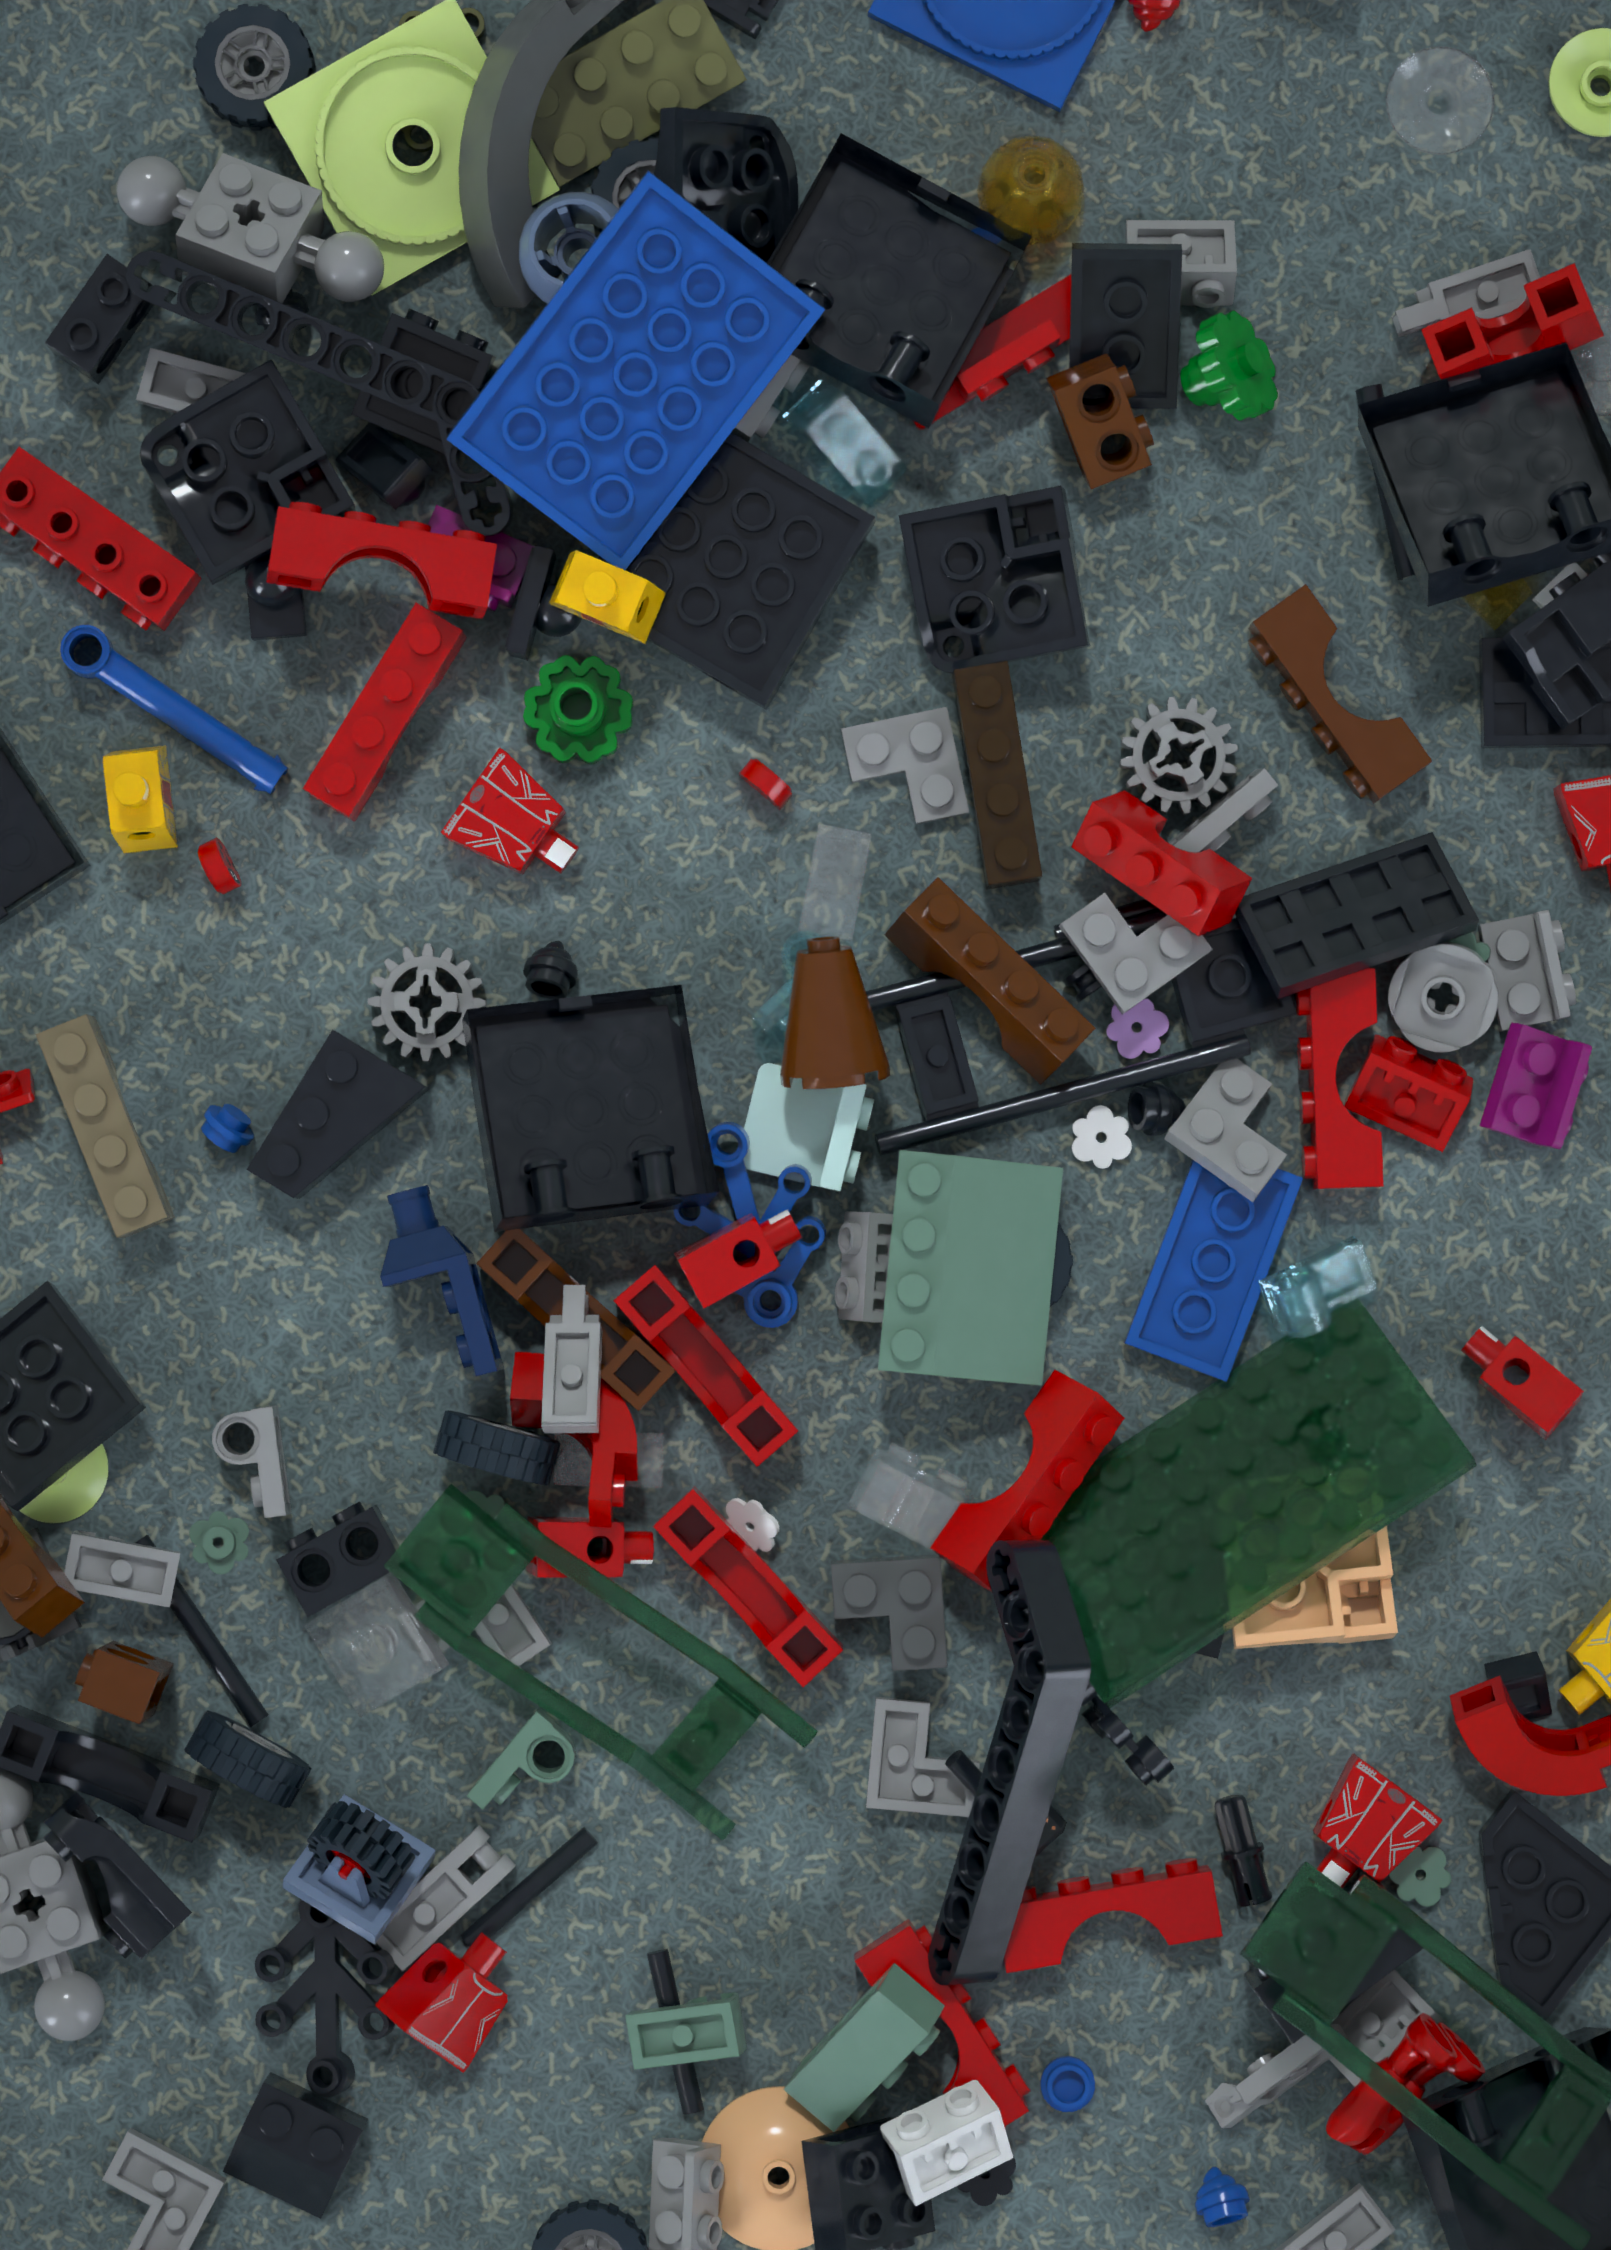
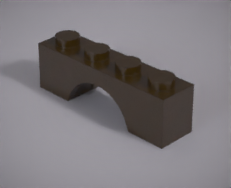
M1008 661L954 669L952 675L972 786L977 835L986 890L1038 882L1042 878V870Z

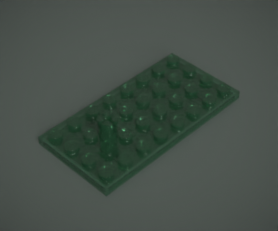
M1353 1291L1232 1370L1227 1382L1220 1379L1096 1460L1084 1476L1080 1486L1075 1489L1054 1519L1050 1529L1041 1538V1540L1050 1541L1054 1544L1059 1553L1091 1660L1089 1681L1109 1709L1477 1466L1472 1454Z

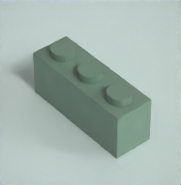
M894 1963L804 2057L783 2090L833 2132L848 2117L857 2122L875 2101L877 2096L872 2092L880 2084L889 2089L905 2071L908 2063L904 2059L912 2051L921 2056L931 2046L940 2033V2030L934 2024L945 2005Z

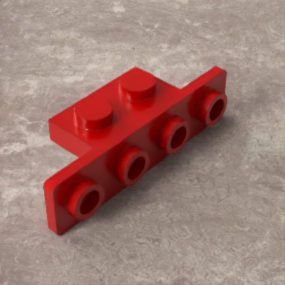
M1071 274L983 328L932 424L977 396L981 402H984L997 395L1009 386L1006 378L1025 368L1028 374L1032 373L1056 357L1052 350L1070 340ZM912 420L918 430L926 428Z

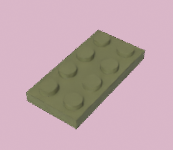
M663 0L562 58L550 77L540 99L533 122L531 138L555 182L560 187L601 164L603 160H608L611 157V152L619 147L621 149L629 145L628 142L637 139L641 141L660 130L661 108L697 109L747 79L704 0Z

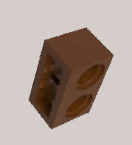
M1106 353L1046 378L1077 463L1090 489L1152 465L1146 448L1153 446L1154 441L1143 414L1137 417L1133 415L1128 399L1136 396V391L1125 365L1116 368ZM1095 384L1107 386V394L1100 403L1096 405L1082 403L1083 395L1090 386ZM1116 433L1125 435V443L1118 452L1113 454L1100 452L1101 444L1106 437Z
M111 1641L95 1649L93 1654L87 1653L84 1657L75 1681L76 1685L83 1687L78 1701L141 1724L155 1714L174 1664L116 1641Z

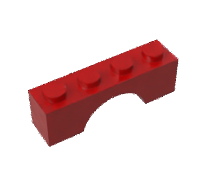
M291 502L289 508L278 506L266 583L321 592L328 579L342 566L359 559L379 558L394 562L413 575L424 592L429 610L478 619L484 618L488 608L497 544L485 542L483 534L468 530H455L452 536L432 533L431 526L416 521H400L398 527L376 523L377 518L375 516L357 511L345 512L344 517L322 514L320 506L305 502Z
M417 602L415 603L302 788L305 792L353 822L357 820L382 779L391 755L407 726L426 698L439 685L466 641L467 637L463 630Z
M1366 968L1295 993L1297 1016H1306L1307 1037H1299L1297 1044L1299 1070H1308L1309 1091L1300 1092L1299 1099L1301 1124H1310L1311 1146H1302V1174L1304 1179L1312 1178L1313 1189L1384 1186L1382 1132L1370 1128L1355 1119L1343 1105L1336 1086V1068L1342 1050L1357 1033L1377 1023L1375 968Z
M657 1265L651 1267L613 1300L649 1343L664 1357L756 1467L799 1431Z
M1055 1369L1024 1412L1031 1426L1033 1447L1029 1462L1022 1475L1008 1490L991 1500L980 1503H961L930 1547L957 1572L991 1592L986 1569L987 1555L991 1546L999 1540H1041L1125 1419L1098 1392Z
M695 1486L655 1522L653 1527L692 1569L700 1574L724 1598L756 1634L766 1649L802 1687H805L843 1651V1644Z
M1185 1858L1165 1863L1166 1872L1144 1876L1143 1867L1126 1868L1111 1872L1112 1881L1090 1885L1088 1876L1073 1877L1058 1881V1891L1040 1894L1036 1893L1035 1886H1026L1003 1959L1006 1973L1061 1964L1064 1948L1074 1930L1088 1918L1107 1911H1126L1145 1918L1160 1931L1168 1945L1222 1937L1223 1933L1211 1869L1208 1865L1198 1866L1197 1858Z
M907 1919L854 1954V1961L871 1987L895 1963L945 2005L939 2017L948 2025L956 2039L958 2060L955 2072L942 2093L945 2094L955 2087L964 2085L972 2080H977L998 2106L1005 2127L1029 2112L1027 2102L1023 2096L1031 2092L1015 2064L1013 2063L1004 2068L993 2051L1001 2046V2043L987 2020L983 2017L975 2022L964 2004L972 1998L964 1984L940 1985L935 1982L931 1976L928 1964L929 1947L933 1936L925 1925L916 1930L910 1919Z

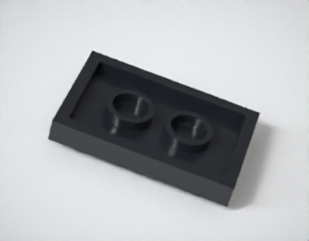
M1072 243L1069 368L1107 353L1116 368L1125 365L1136 391V396L1128 399L1130 407L1133 409H1177L1182 244ZM1103 384L1090 386L1083 395L1082 403L1086 405L1100 403L1107 394V386Z

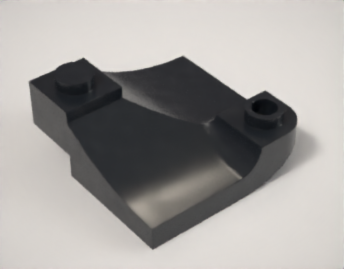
M679 107L661 108L659 143L654 175L767 263L798 210V179L795 160L791 147L779 127L770 117Z
M272 359L172 415L154 427L141 445L140 458L144 470L166 504L212 585L270 555L278 506L289 508L291 502L311 503L320 506L322 514L344 517L345 512L356 511L355 504L328 460L326 451ZM166 449L177 451L179 454L177 463L172 466L162 465L159 462V455L162 451Z
M1061 485L1010 496L1002 494L899 515L922 642L929 661L937 669L953 674L954 669L1005 661L1013 662L1090 647L1076 562L1074 534L1066 490ZM952 637H960L964 643V650L957 657H950L945 651V644Z
M78 1792L67 1799L44 1821L51 1829L43 1837L44 1840L65 1862L73 1855L81 1863L87 1860L97 1862L104 1878L111 1907V1913L103 1919L111 1928L103 1936L125 1959L132 1952L142 1959L192 1913L101 1816L98 1817Z

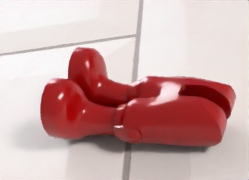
M1422 2013L1408 2025L1405 2036L1391 2055L1379 2062H1375L1363 2079L1333 2110L1327 2121V2134L1332 2139L1367 2155L1389 2139L1404 2123L1400 2108L1420 2100L1425 2092L1424 2086L1433 2078L1448 2072L1461 2081L1472 2083L1477 2081L1486 2072L1485 2068L1471 2048L1447 2025L1442 2022L1437 2024L1429 2015Z

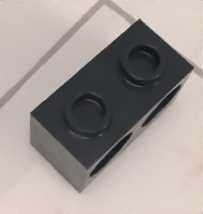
M106 254L45 341V344L56 356L97 384L101 382L154 306V304L142 300L132 293L127 285L125 276L127 267L109 254ZM149 283L147 292H150L153 287L151 283Z
M359 1501L332 1516L331 1518L336 1527L317 1537L313 1528H310L283 1543L288 1553L276 1559L307 1617L408 1562L377 1504L365 1510ZM356 1528H368L377 1536L378 1548L373 1556L360 1557L351 1549L350 1536ZM319 1554L328 1561L330 1575L326 1582L316 1584L306 1579L302 1571V1564L307 1555Z

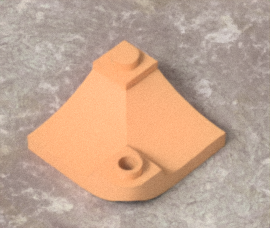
M1379 1467L1249 1481L1229 1488L1221 1496L1216 1507V1523L1219 1544L1223 1555L1234 1649L1308 1643L1343 1644L1392 1639L1395 1637L1398 1629L1391 1584L1393 1569ZM1239 1505L1248 1506L1253 1513V1519L1246 1524L1239 1523L1233 1516V1509Z

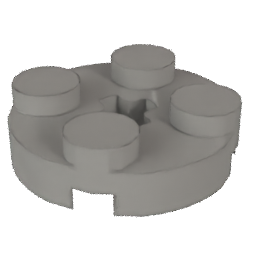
M1442 942L1413 952L1397 967L1390 983L1388 1004L1395 1023L1410 1042L1425 1050L1451 1052L1470 1045L1487 1032L1496 1015L1499 990L1494 978L1493 969L1474 950L1457 943ZM1442 982L1453 985L1452 993L1459 996L1458 1005L1448 1004L1445 1012L1436 1010V1000L1428 997L1429 989H1439Z

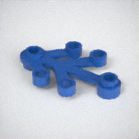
M722 1122L714 1126L708 1133L713 1163L723 1167L737 1220L752 1213L758 1224H761L785 1210H788L790 1213L796 1200L806 1195L809 1191L812 1177L808 1169L798 1164L787 1166L779 1175V1188L760 1220L744 1162V1157L747 1155L750 1147L747 1132L737 1123ZM728 1133L735 1136L738 1141L737 1150L732 1153L724 1152L718 1143L721 1135ZM791 1172L801 1174L805 1180L804 1188L800 1191L790 1190L785 1184L786 1175ZM708 1205L699 1206L700 1215L696 1218L684 1216L681 1209L673 1210L674 1216L679 1223L685 1226H697L709 1234L733 1223L730 1219L709 1208ZM808 1216L796 1223L798 1230L804 1225L810 1224L815 1226L819 1232V1239L816 1242L806 1243L800 1239L793 1243L780 1263L781 1266L776 1271L773 1270L735 1291V1293L744 1297L745 1311L756 1324L769 1328L779 1327L787 1323L795 1314L798 1306V1294L793 1283L811 1251L818 1249L826 1237L825 1225L818 1218ZM745 1240L734 1247L736 1250L747 1255V1258L754 1256L755 1245L750 1240ZM767 1290L776 1291L781 1297V1305L776 1309L766 1308L761 1301L762 1293Z

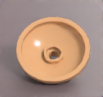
M784 2086L761 2088L736 2098L717 2114L702 2142L721 2144L720 2161L724 2167V2181L719 2191L718 2217L721 2219L722 2229L741 2243L760 2250H798L814 2244L801 2141L833 2132L783 2090ZM844 2121L836 2131H840L850 2127L848 2126L847 2122ZM775 2167L786 2169L789 2173V2179L781 2185L772 2183L768 2178V2173L771 2169Z

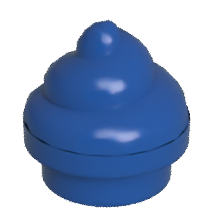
M1212 2167L1204 2176V2184L1196 2195L1195 2208L1197 2215L1204 2217L1207 2227L1227 2225L1246 2218L1248 2212L1245 2204L1250 2201L1246 2187L1236 2183L1232 2176L1222 2174L1221 2170L1217 2167Z

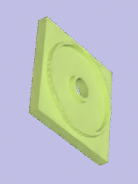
M445 0L264 101L266 109L308 184L311 187L322 190L323 210L335 232L354 231L362 233L372 239L379 247L384 259V275L379 287L371 296L467 243L459 195L460 142L472 91L487 56L456 0ZM416 125L422 127L432 138V154L422 165L407 166L401 163L393 152L394 136L405 126ZM531 138L528 168L529 188L533 206L560 191Z

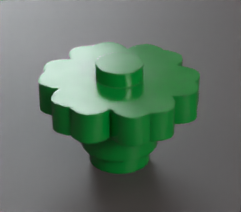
M1234 310L1226 314L1218 313L1203 320L1200 323V330L1196 333V341L1202 352L1192 356L1188 365L1184 366L1180 372L1181 384L1186 396L1196 406H1203L1205 404L1216 406L1221 403L1223 410L1233 415L1239 421L1249 417L1255 418L1271 411L1274 407V401L1278 397L1277 388L1271 379L1275 376L1276 369L1266 343L1260 338H1255L1251 322L1245 317H1241Z
M563 655L554 663L542 666L539 671L541 686L531 687L525 692L524 702L526 707L523 715L525 724L529 728L538 731L536 736L538 748L542 752L552 755L556 761L563 764L570 762L578 755L583 762L591 765L597 763L603 757L614 754L618 748L616 734L627 732L633 724L631 715L633 699L627 691L619 689L621 682L619 671L610 665H606L596 656L588 657L579 665L572 656Z

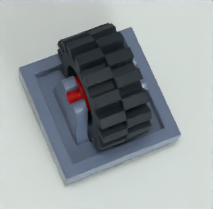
M344 1794L338 1803L334 1802L309 1836L307 1840L309 1844L283 1879V1888L375 1945L435 1859L436 1850Z

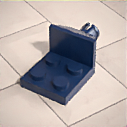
M425 1185L388 1195V1203L391 1205L397 1228V1238L389 1242L380 1275L383 1287L396 1286L448 1271L450 1281L441 1283L449 1314L459 1313L464 1334L456 1336V1343L463 1367L473 1366L476 1376L504 1369L474 1255L448 1226L439 1225L431 1204L429 1186Z

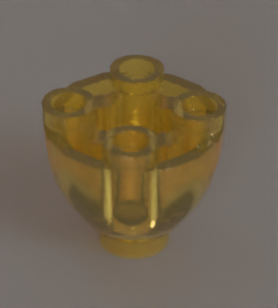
M1036 135L1013 138L995 149L981 170L977 188L979 207L996 217L993 225L1009 241L1021 239L1024 232L1029 234L1032 238L1028 245L1050 243L1069 230L1080 214L1085 193L1081 168L1071 152L1053 139ZM1029 167H1033L1037 173L1043 175L1044 172L1045 178L1039 184H1030L1024 178V171Z

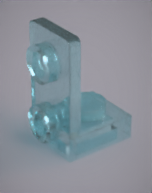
M819 379L782 415L784 420L798 434L813 442L859 497L868 504H872L906 471L905 464L847 395L822 379Z

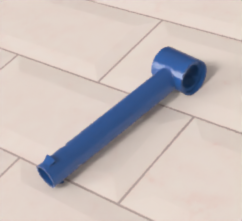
M79 625L73 627L64 635L60 646L61 657L64 663L76 675L87 679L98 678L231 769L237 770L243 777L256 785L254 790L264 791L270 795L275 791V785L289 769L283 764L278 754L273 758L260 748L253 746L247 739L114 650L111 641L100 629L91 625ZM87 638L100 641L102 654L96 663L90 666H81L75 662L74 649L80 641Z

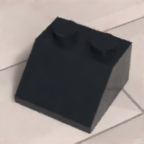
M270 2072L263 2082L241 2128L223 2172L321 2219L368 2118Z

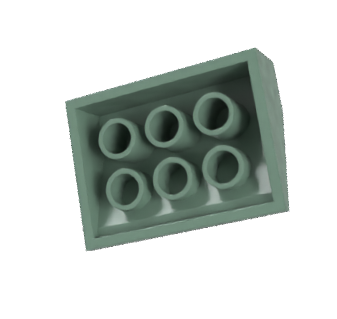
M907 1150L899 1151L878 1370L1042 1386L1063 1168Z

